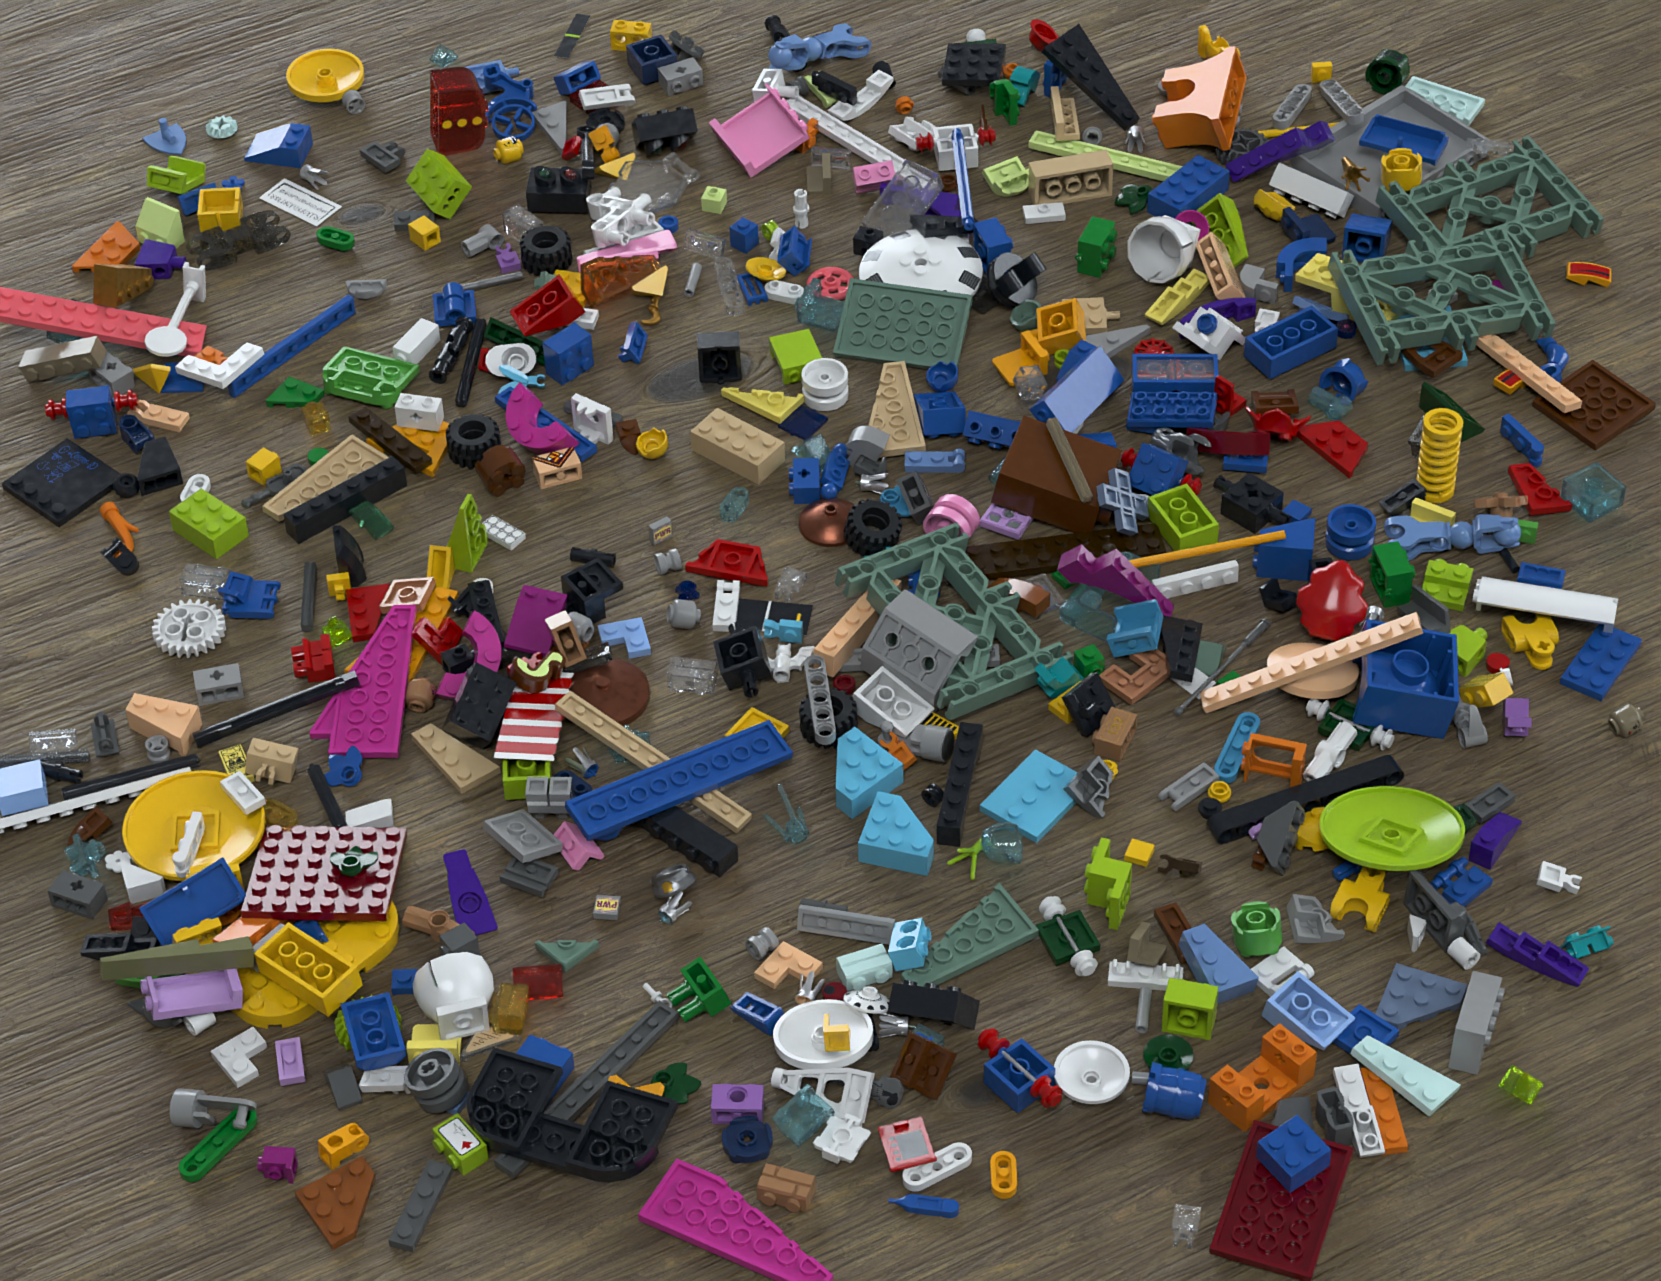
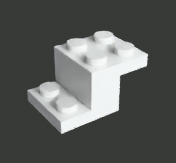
M1200 306L1189 323L1186 322L1183 325L1177 321L1172 327L1208 353L1217 354L1218 360L1223 357L1234 340L1242 346L1245 343V337L1242 335L1243 330L1210 307L1208 310H1205ZM1210 313L1217 318V328L1211 334H1203L1197 328V320L1203 314Z

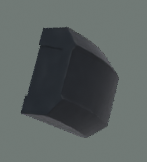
M334 525L332 529L338 572H349L351 588L359 587L367 580L363 568L364 557L361 548L355 538L341 525Z

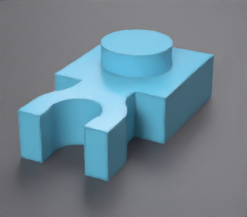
M765 619L763 629H765L764 638L779 637V640L783 642L802 644L803 621L780 619V623H777L773 620Z

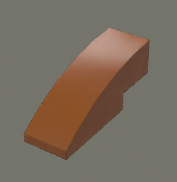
M998 578L987 587L991 588L1008 581L1012 585L1009 596L1015 592H1018L1021 596L1016 611L1018 614L1023 610L1036 618L1050 606V593L1025 581L1012 578Z

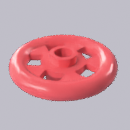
M824 267L814 271L808 277L806 287L814 298L825 302H836L846 298L850 278L854 279V277L845 269ZM841 283H847V287L841 286ZM821 286L823 290L818 291L816 287Z

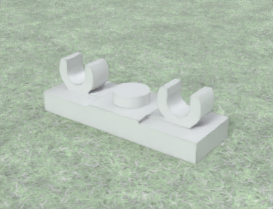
M1114 959L1109 964L1108 986L1138 989L1149 987L1151 990L1166 991L1169 977L1183 979V967H1180L1179 964H1176V967L1167 966L1166 963H1163L1162 966L1157 965L1153 967L1140 963H1131V961L1126 963L1117 962V959Z

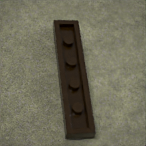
M366 406L348 416L349 423L414 474L432 465V458Z

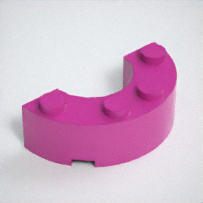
M519 382L511 392L506 407V424L512 437L536 455L576 447L579 442L557 421L543 428L537 427V416L543 403L531 390Z
M473 611L469 616L462 635L469 639L474 647V663L477 662L497 672L501 661V644L498 634L493 625L483 615ZM446 672L436 690L435 697L454 700L466 672L461 674Z

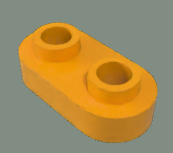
M998 1151L992 1155L990 1160L991 1190L996 1197L1008 1199L1017 1192L1016 1158L1008 1151Z

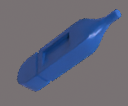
M908 1194L899 1199L889 1198L888 1203H895L909 1213L942 1216L945 1218H954L959 1214V1204L953 1199Z

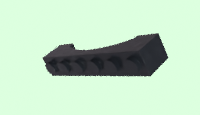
M960 722L937 822V844L961 846L970 788L983 746L982 724Z

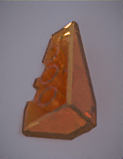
M654 255L614 256L613 258L596 257L580 265L581 292L592 309L631 290L632 286L661 267Z

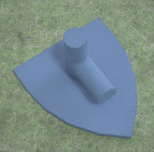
M166 118L159 119V131L142 138L152 149L166 154L181 155L186 146V136L182 128L177 123L168 127Z

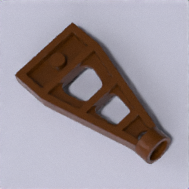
M1444 341L1425 345L1435 349L1434 352L1425 358L1416 352L1423 346L1400 350L1419 370L1432 378H1435L1462 360L1463 352L1455 350L1453 346Z

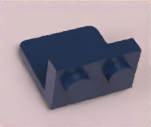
M1291 207L1283 209L1281 228L1293 242L1313 237L1327 238V243L1336 239V234L1318 214L1300 219Z

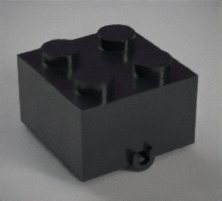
M739 331L698 333L697 348L700 383L717 382V384H724L725 381L742 380Z

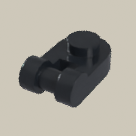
M117 537L112 541L113 544L107 549L104 548L100 552L108 562L125 576L133 575L139 569V561L136 556ZM119 550L121 554L115 558L113 555Z

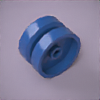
M1344 504L1335 507L1327 518L1326 548L1331 554L1341 559L1358 560L1366 557L1372 552L1374 546L1375 516L1370 510L1360 505Z

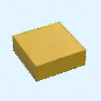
M1132 838L1124 855V861L1147 867L1155 850V845Z

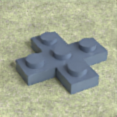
M1113 468L1108 471L1109 485L1102 483L1096 486L1099 507L1114 511L1117 532L1133 536L1138 533L1136 518L1140 520L1149 518L1147 498L1132 493L1129 472Z

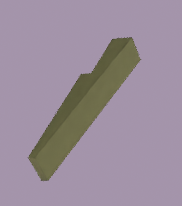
M249 936L200 945L198 939L100 958V977L104 981L254 967V948Z

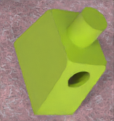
M1459 625L1452 629L1449 634L1457 635L1458 673L1463 677H1467L1483 659L1488 635L1481 627L1472 631L1464 625Z

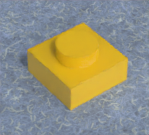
M1331 61L1312 63V83H1320L1331 79Z

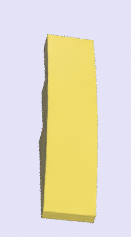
M1193 269L1185 279L1181 277L1173 288L1168 286L1145 313V317L1163 325L1177 316L1210 284L1207 274Z

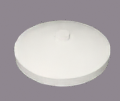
M831 999L810 1001L790 1009L777 1021L773 1031L774 1046L777 1054L786 1063L800 1069H827L848 1066L868 1052L874 1037L872 1021L867 1013L847 1006L844 1001ZM824 1014H829L830 1025L849 1024L851 1031L850 1051L825 1052L823 1035Z

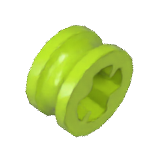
M773 220L761 225L763 236L768 241H771L773 231L778 228V225Z
M1060 349L1055 352L1054 364L1057 368L1061 369L1069 350Z

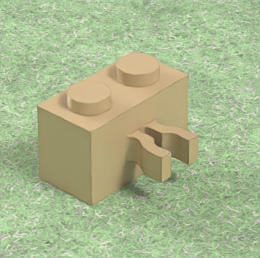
M253 738L247 752L245 773L256 775L255 781L260 782L261 777L269 778L268 784L273 785L274 780L291 783L296 770L298 748Z

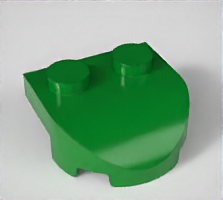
M1008 79L993 81L989 85V97L994 99L993 112L995 116L1003 115L1009 126L1017 125V116L1020 115L1018 107L1020 94L1018 89H1015Z

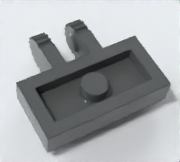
M374 141L360 149V154L381 171L387 173L401 165L400 158L404 157L405 149L400 146L398 147L394 141L383 146Z

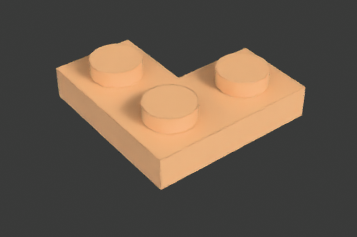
M783 941L754 972V976L758 981L775 989L788 974L798 979L803 974V982H806L809 972L813 971L815 978L823 969V962Z

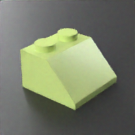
M147 197L135 225L138 241L143 244L145 239L173 244L177 249L185 242L179 210Z

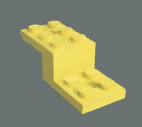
M1317 253L1295 274L1296 281L1331 293L1332 310L1349 315L1348 319L1354 321L1328 269L1330 257ZM1377 300L1387 321L1397 320L1400 317L1391 311L1390 305Z

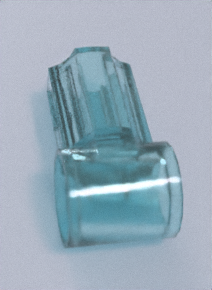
M1315 386L1308 396V402L1324 410L1326 416L1331 421L1342 419L1353 409L1352 401L1347 396L1340 395L1336 397L1318 386Z

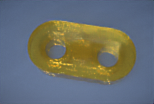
M265 798L266 804L263 807L267 824L271 826L279 825L282 828L298 825L297 812L293 808L273 798Z

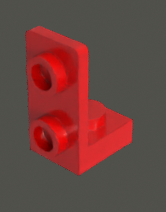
M1220 375L1215 377L1214 393H1217L1218 397L1216 410L1222 414L1230 412V417H1232L1246 406L1247 399L1234 392L1233 383Z

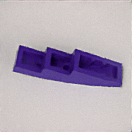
M1500 922L1485 942L1505 956L1536 972L1576 987L1580 985L1589 970V967L1549 940L1542 944L1524 931L1519 936Z

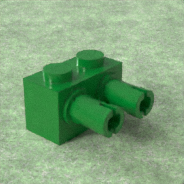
M701 956L680 969L685 978L684 983L666 994L674 1007L688 997L695 996L691 1002L677 1009L685 1023L703 1011L708 1012L713 1017L732 1004L723 987Z

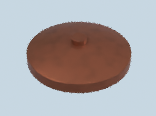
M597 658L585 661L568 672L574 673L571 678L572 684L569 691H572L622 726H626L639 718L648 706L650 689L647 677L637 666L630 662L616 658Z

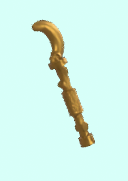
M661 296L652 297L650 300L652 304L649 305L648 310L653 314V317L649 320H642V324L653 326L660 322L661 315L657 305Z

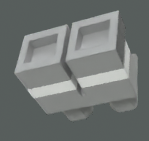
M527 777L525 796L528 812L533 813L535 818H544L547 816V813H556L558 818H568L569 813L565 808V801L573 799L572 777H551L550 788L548 777Z

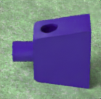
M145 239L135 266L151 268L154 279H169L172 277L175 268L183 269V265L187 261L186 257L177 256L176 247L173 244Z

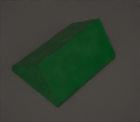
M1425 381L1423 382L1419 407L1425 413L1437 408H1447L1457 412L1463 419L1461 442L1484 432L1485 428L1447 393Z

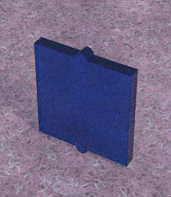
M800 405L782 423L778 424V428L790 433L791 436L807 441L828 421V417L816 412V409L812 410Z

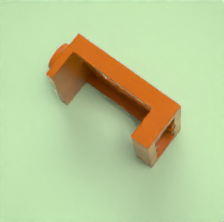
M1251 733L1249 741H1244L1242 755H1245L1240 771H1244L1243 781L1247 782L1250 771L1291 779L1290 788L1301 784L1307 744ZM1258 746H1266L1294 752L1292 765L1261 759L1255 755L1253 749Z

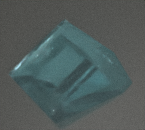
M439 44L429 60L445 68L459 56L453 50Z

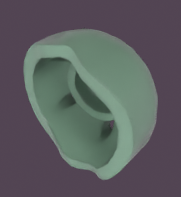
M1025 300L1019 306H1016L1010 316L1013 326L1022 332L1036 329V309L1040 308L1041 304L1034 300Z

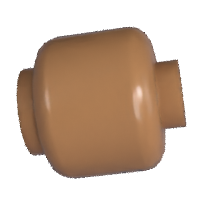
M424 677L411 680L407 684L405 704L413 712L423 713L429 710L434 703L435 686L429 679Z

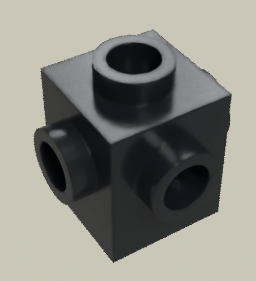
M860 226L853 237L854 254L864 256L875 243L883 239V231Z

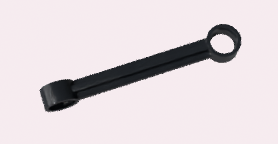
M580 126L577 128V136L582 138V180H594L593 143L588 135L596 130L593 126Z

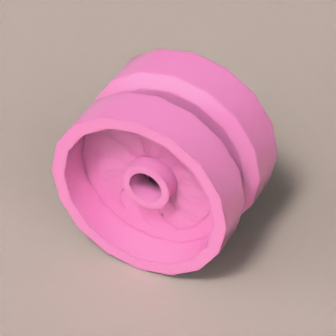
M946 494L938 499L924 519L923 529L927 534L957 522L960 526L958 537L961 536V533L965 532L970 538L980 524V516L977 509L965 498L955 494Z

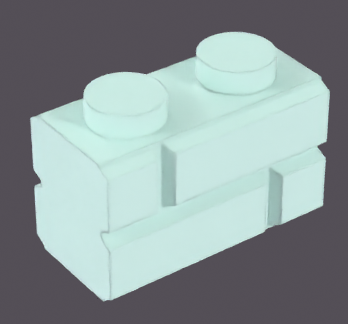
M883 944L836 958L837 974L847 991L861 990L866 985L876 982L884 983L893 977L892 961Z

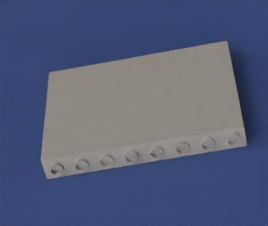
M1401 85L1362 108L1365 118L1362 123L1350 125L1343 120L1331 127L1330 130L1334 136V142L1319 150L1291 158L1290 167L1354 195L1350 206L1363 215L1386 219L1388 215L1375 201L1378 188L1383 185L1381 182V158L1384 154L1386 156L1389 153L1359 146L1361 136L1376 114L1443 131L1445 136L1449 137L1448 144L1435 166L1422 162V182L1420 185L1442 178L1447 163L1452 162L1456 169L1458 159L1463 158L1469 166H1472L1475 162L1485 158L1489 152L1490 139ZM1343 157H1348L1358 167L1367 168L1366 171H1361V173L1365 177L1370 178V181L1367 182L1361 177L1358 179V184L1361 188L1360 192L1357 190L1354 182H1350L1349 189L1345 190L1346 177L1341 179V176L1344 175L1341 162Z

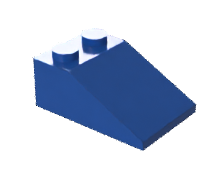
M290 123L256 134L244 157V161L301 168L313 145L310 125Z
M955 391L913 394L923 435L935 438L939 437V434L959 436L960 433L964 432L966 423L965 406Z

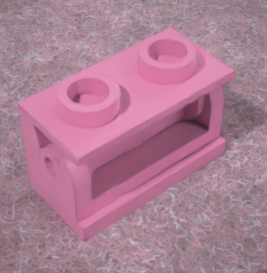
M892 160L853 167L852 177L856 194L880 190L881 183L895 184L896 175Z

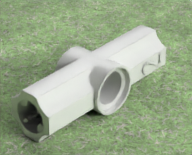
M1345 721L1339 722L1327 741L1322 740L1318 744L1314 759L1303 773V778L1306 781L1329 775L1334 767H1340L1344 761L1347 748L1357 736V730L1350 723Z

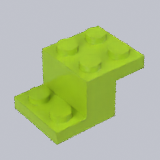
M1101 837L1099 845L1093 847L1091 854L1092 863H1088L1086 866L1085 878L1088 879L1085 883L1084 893L1087 894V904L1107 908L1105 917L1109 918V928L1118 930L1131 895L1132 863L1111 859V839Z

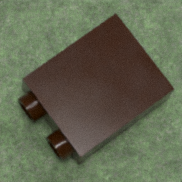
M1023 416L999 472L991 503L1075 533L1092 532L1097 521L1108 525L1113 511L1099 507L1096 486L1102 483L1109 485L1108 471L1113 468L1120 469L1117 466L1122 450L1063 429L1093 494L1091 502L1083 503L1046 423Z

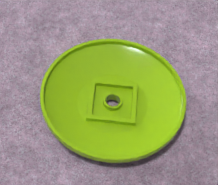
M1376 786L1347 792L1332 800L1324 808L1320 816V835L1333 852L1355 864L1379 870L1410 871L1440 864L1458 852L1465 838L1464 821L1450 804L1429 793L1404 787Z

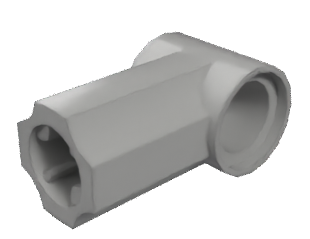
M486 224L479 229L478 234L461 242V248L469 258L487 248L496 250V246L500 248L504 242V237L493 226Z

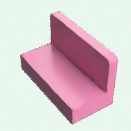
M564 821L554 833V836L563 843L561 854L574 870L579 871L589 857L602 860L605 856L594 840L587 841L574 823Z

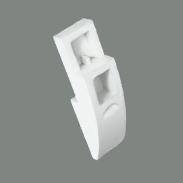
M1359 1064L1334 1067L1333 1076L1336 1087L1344 1097V1107L1353 1116L1354 1125L1351 1141L1358 1156L1362 1158L1385 1154L1373 1105L1370 1106Z

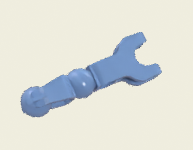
M845 23L835 25L831 32L806 37L803 40L794 34L775 42V45L770 48L768 52V58L771 62L769 69L798 70L802 69L807 61H815L818 58L823 59L824 57H864L870 52L872 43L865 37L852 36L853 28Z
M1478 514L1475 520H1473V525L1468 522L1459 521L1451 527L1450 522H1419L1410 516L1389 517L1384 523L1386 535L1390 538H1395L1387 543L1399 541L1402 549H1405L1407 552L1408 561L1416 558L1423 552L1452 550L1451 545L1456 548L1465 549L1474 543V549L1480 554L1501 551L1504 548L1518 546L1522 532L1518 524V518ZM1493 532V535H1485V534H1482V533Z

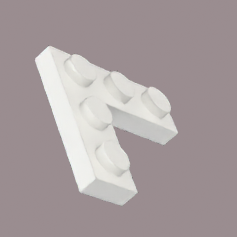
M246 343L221 365L188 355L175 366V369L180 375L224 389L264 355L262 347Z

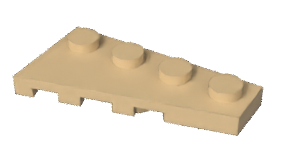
M431 723L411 733L414 743L461 794L501 773L500 766Z

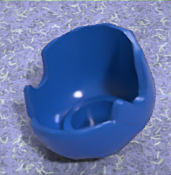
M939 361L926 372L927 384L938 392H946L953 389L958 382V367L952 361L949 364Z

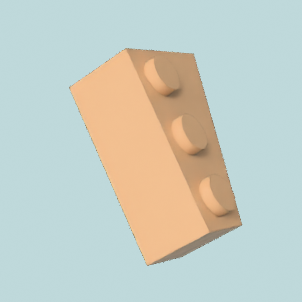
M134 693L125 709L130 729L147 738L154 735L165 736L169 743L168 747L177 750L181 756H186L194 741L192 733L199 731L202 726L197 705Z

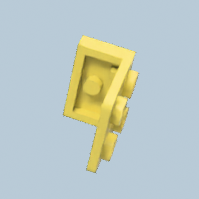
M417 1024L413 1027L412 1040L407 1041L406 1049L409 1064L424 1051L433 1048H444L454 1055L460 1065L462 1038L441 1040L438 1024Z

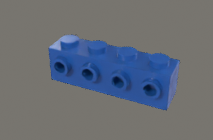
M969 410L963 436L967 437L970 443L980 445L981 441L988 442V446L1001 449V446H1005L1010 449L1021 422Z

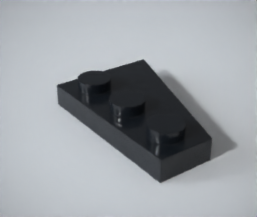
M910 214V223L924 238L973 233V229L966 230L964 228L962 217ZM974 217V223L979 222V221Z

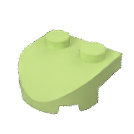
M1018 156L985 168L982 171V175L996 195L1009 197L1023 193L1028 189L1029 168L1025 170Z

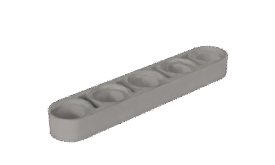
M1328 79L1319 84L1321 95L1348 124L1356 125L1365 120L1363 109L1336 80Z
M811 655L804 661V670L814 735L819 744L828 745L836 739V727L824 658L819 655ZM811 664L820 665L817 669H812L809 666ZM815 680H820L823 682V684L813 685L812 682ZM817 697H823L826 700L823 702H816L814 699ZM827 714L828 717L825 719H819L817 715ZM822 731L831 732L828 736H822L819 733Z

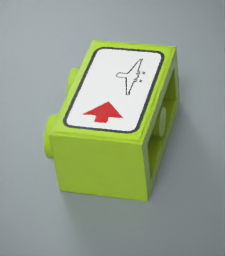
M458 1113L432 1128L434 1148L438 1153H443L449 1165H452L454 1170L458 1169L463 1176L489 1160L487 1145Z

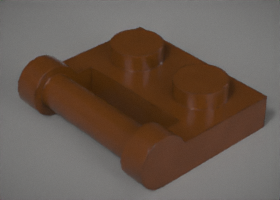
M1289 389L1287 392L1269 393L1251 391V403L1253 404L1255 414L1261 413L1262 416L1265 412L1277 408L1288 415L1299 414V405L1294 389Z

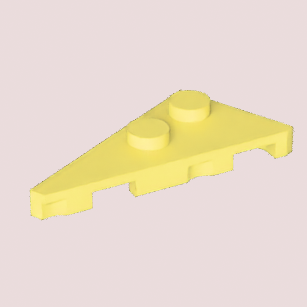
M724 387L721 389L723 397L779 424L805 402V395L799 393L797 397L784 396V392L752 389L751 393L739 392V388Z

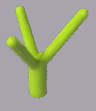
M981 837L971 848L957 849V853L962 854L947 861V865L950 866L968 856L972 857L970 879L974 880L977 854L988 845L987 839Z

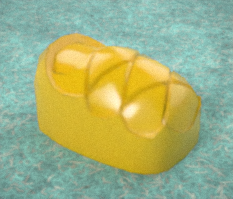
M1259 189L1253 199L1254 207L1260 208L1265 216L1276 221H1281L1284 208L1291 207L1293 211L1296 209L1295 206L1276 192H1264L1262 189Z

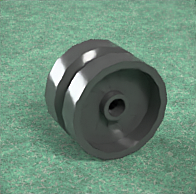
M433 1048L420 1053L410 1062L404 1074V1081L409 1091L414 1095L419 1106L424 1111L430 1113H440L453 1108L463 1099L469 1087L467 1075L459 1066L454 1055L444 1048Z

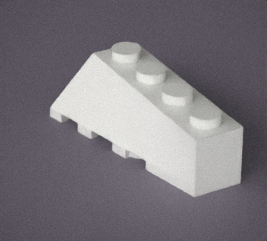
M1278 163L1269 183L1270 186L1275 188L1273 192L1285 196L1286 193L1292 195V200L1301 204L1303 201L1309 203L1308 207L1317 211L1322 208L1326 210V215L1335 219L1337 215L1345 217L1354 198V195L1281 163Z

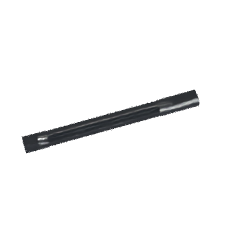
M354 670L193 732L192 735L199 748L301 707L360 685V682Z

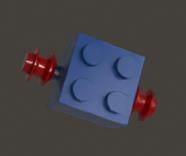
M1146 443L1141 444L1137 454H1134L1133 448L1124 451L1122 454V467L1127 468L1131 466L1129 474L1131 486L1146 493L1155 495L1186 483L1196 495L1202 489L1199 477L1193 480L1190 473L1183 477L1189 461Z

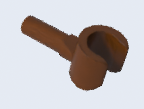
M1260 844L1258 845L1257 852L1253 854L1251 867L1263 871L1267 863V857L1262 856L1263 850Z

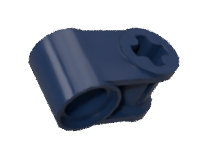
M125 415L120 418L121 438L135 454L144 448L145 442L155 439L150 429L145 427L136 416Z

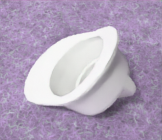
M524 343L499 345L489 350L485 363L488 370L496 376L506 377L500 372V365L512 366L526 374L534 368L536 355L534 350Z

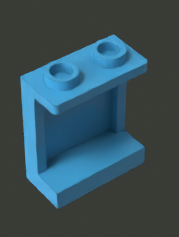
M1156 599L1114 608L1117 618L1115 633L1108 634L1107 642L1114 657L1157 649L1163 614Z

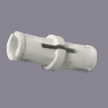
M798 189L794 192L795 206H793V212L796 216L795 226L803 229L808 226L807 213L809 212V205L807 204V191Z

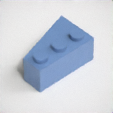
M1205 924L1182 932L1178 946L1198 983L1219 986L1217 1004L1255 990L1259 977Z

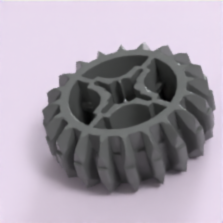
M1243 127L1241 129L1235 128L1230 150L1222 151L1216 147L1217 158L1221 161V165H1226L1232 160L1267 143L1268 138L1264 137L1263 133H1258V130L1252 131L1251 128L1244 129Z

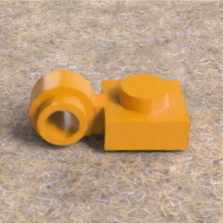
M604 124L588 134L595 149L598 152L603 150L601 157L605 164L620 157L615 146L610 147V145L615 143V140L607 125Z

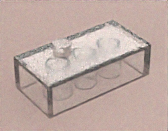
M906 159L862 220L863 226L882 230L883 238L898 232L915 229L910 223V214L924 215L944 188L939 174Z

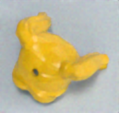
M1206 25L1198 27L1197 47L1201 58L1208 60L1230 47L1228 42L1223 37L1220 38V36H1217V40L1213 42Z

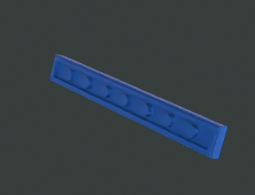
M348 294L266 351L261 358L228 385L229 395L233 398L237 397L356 313L354 298Z

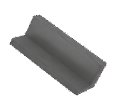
M1411 586L1413 601L1397 606L1398 615L1403 617L1417 612L1422 629L1451 633L1448 608L1419 586Z

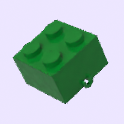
M1092 216L1078 240V254L1075 256L1078 273L1100 278L1103 272L1108 270L1110 260L1115 258L1117 252L1115 241L1118 232L1115 231L1114 221Z
M1399 541L1374 545L1372 557L1368 559L1369 564H1371L1369 578L1383 607L1388 608L1409 603L1412 594V579L1415 578V569L1408 562L1406 550L1402 549Z

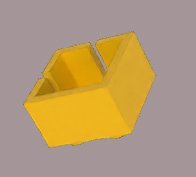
M240 187L200 189L197 216L201 234L219 233V230L230 233L241 232L243 202Z

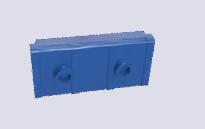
M1376 114L1361 136L1359 146L1373 148L1386 153L1397 148L1411 149L1412 153L1416 155L1419 153L1421 155L1422 162L1435 166L1448 144L1449 137H1446L1443 131Z
M221 857L152 901L139 907V910L160 944L165 946L172 944V934H175L177 930L196 926L204 919L220 917L243 903L246 893L224 857Z

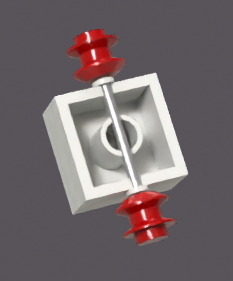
M972 124L934 127L933 136L928 132L927 136L922 137L921 133H919V137L915 138L916 149H920L921 153L926 148H928L929 152L934 149L939 171L954 170L956 168L951 136L952 131L955 128H959L964 139L967 169L978 167L977 142L982 147L985 142H989L990 146H992V142L996 141L995 130H991L990 126L987 130H983L980 127L977 133H974Z

